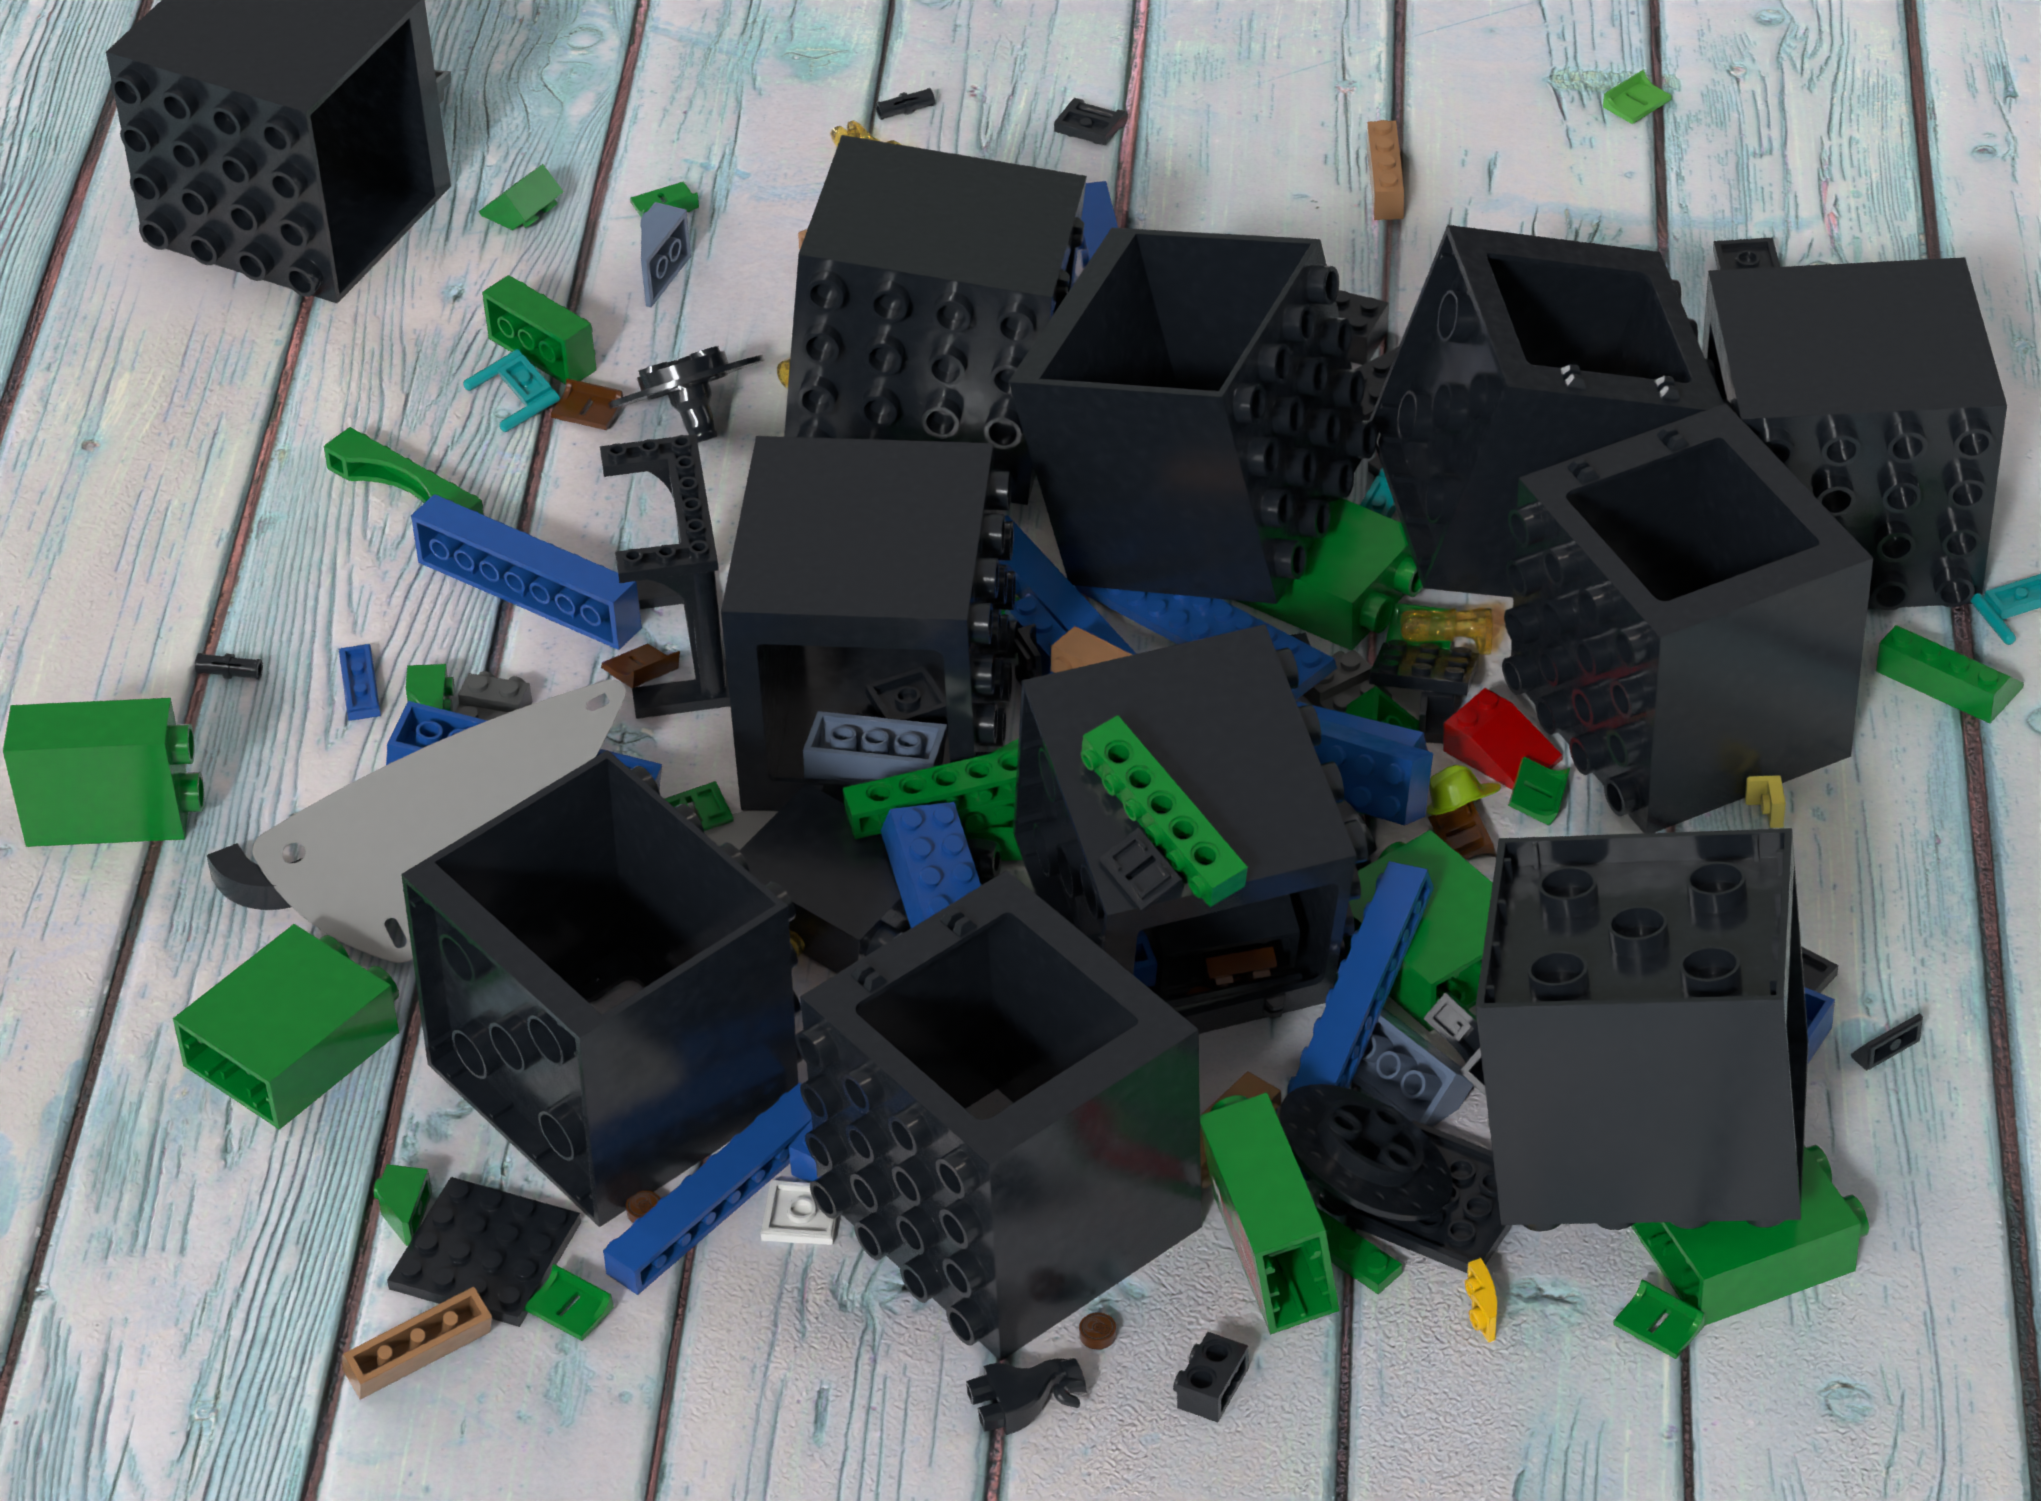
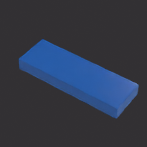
M365 644L338 649L348 721L381 716L371 645Z

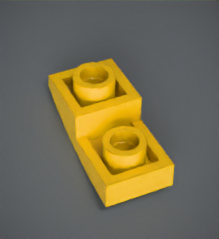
M1479 1258L1468 1262V1275L1464 1284L1466 1292L1472 1300V1309L1469 1310L1470 1322L1476 1331L1480 1330L1489 1343L1495 1341L1497 1296L1492 1277L1483 1260Z

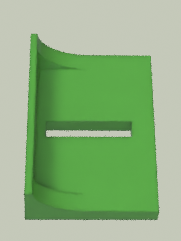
M1641 70L1604 93L1603 108L1633 124L1669 102L1672 95L1653 85L1646 77L1645 70Z

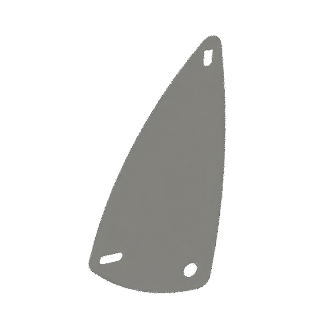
M617 680L601 681L514 710L428 745L344 786L264 832L253 844V856L270 883L276 885L273 886L276 891L301 916L318 929L336 940L369 955L395 963L410 961L413 959L401 874L595 758L626 695L625 687ZM604 693L610 701L609 704L594 711L587 709L586 704L588 701ZM291 843H299L305 848L304 857L297 863H288L282 857L284 848ZM395 918L398 921L407 939V944L403 948H397L393 944L385 928L387 919Z

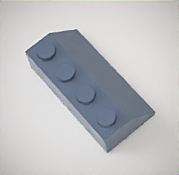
M818 711L803 749L804 778L875 781L943 765L947 725Z
M1384 1007L1352 1079L1353 1082L1372 1097L1395 1108L1411 1122L1415 1120L1430 1127H1434L1458 1110L1474 1086L1459 1072L1462 1068Z

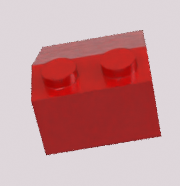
M1487 688L1481 690L1444 722L1443 751L1512 790L1523 757L1549 769H1552L1562 760L1563 755L1512 702Z

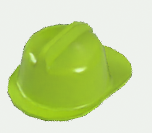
M1460 765L1449 766L1431 776L1429 791L1432 802L1427 807L1426 812L1429 815H1439L1453 811L1468 802L1498 792L1501 789V785L1498 783L1480 784L1473 772L1467 767Z

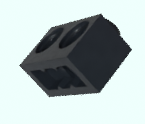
M1207 1331L1200 1344L1196 1343L1193 1346L1189 1356V1364L1185 1371L1180 1370L1175 1378L1173 1390L1177 1392V1408L1219 1422L1249 1369L1248 1345Z

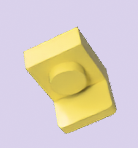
M1781 776L1748 777L1745 791L1746 805H1761L1762 815H1768L1770 828H1782L1784 826L1786 802Z

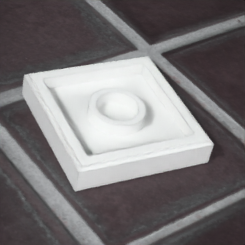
M771 1180L761 1229V1241L833 1245L837 1217L831 1219L819 1209L811 1195L810 1183Z

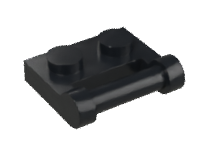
M1073 98L1055 120L1054 132L1106 146L1118 129L1125 127L1128 120V112L1120 109L1112 111L1086 104L1083 99Z

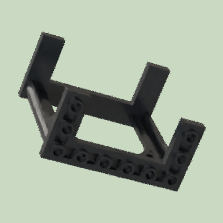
M696 434L679 435L669 438L647 439L644 441L600 446L604 477L648 471L659 478L669 489L674 500L679 544L615 552L619 583L636 581L640 609L678 604L684 605L695 673L694 680L632 688L636 719L730 707L727 668L721 636L715 571H719L697 436Z

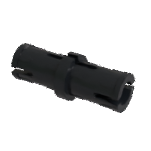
M931 88L911 94L903 92L899 94V97L876 102V112L880 120L902 113L909 115L912 114L913 110L934 106L935 98Z
M198 653L195 660V671L198 674L222 675L225 679H232L233 676L259 680L263 673V661L261 659L236 658L234 654L228 653L225 656Z

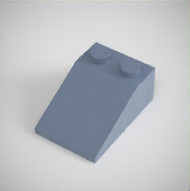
M655 202L642 215L640 222L641 266L646 307L650 308L691 258L687 210Z

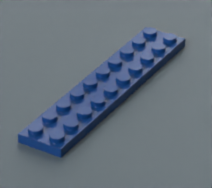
M1075 586L1080 593L1176 644L1265 624L1275 650L1288 647L1295 658L1299 675L1298 688L1291 690L1295 700L1337 669L1335 658L1222 599Z

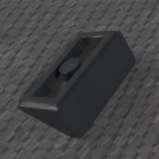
M1919 1013L1864 1044L1851 1053V1058L1867 1071L1920 1041L1923 1016Z

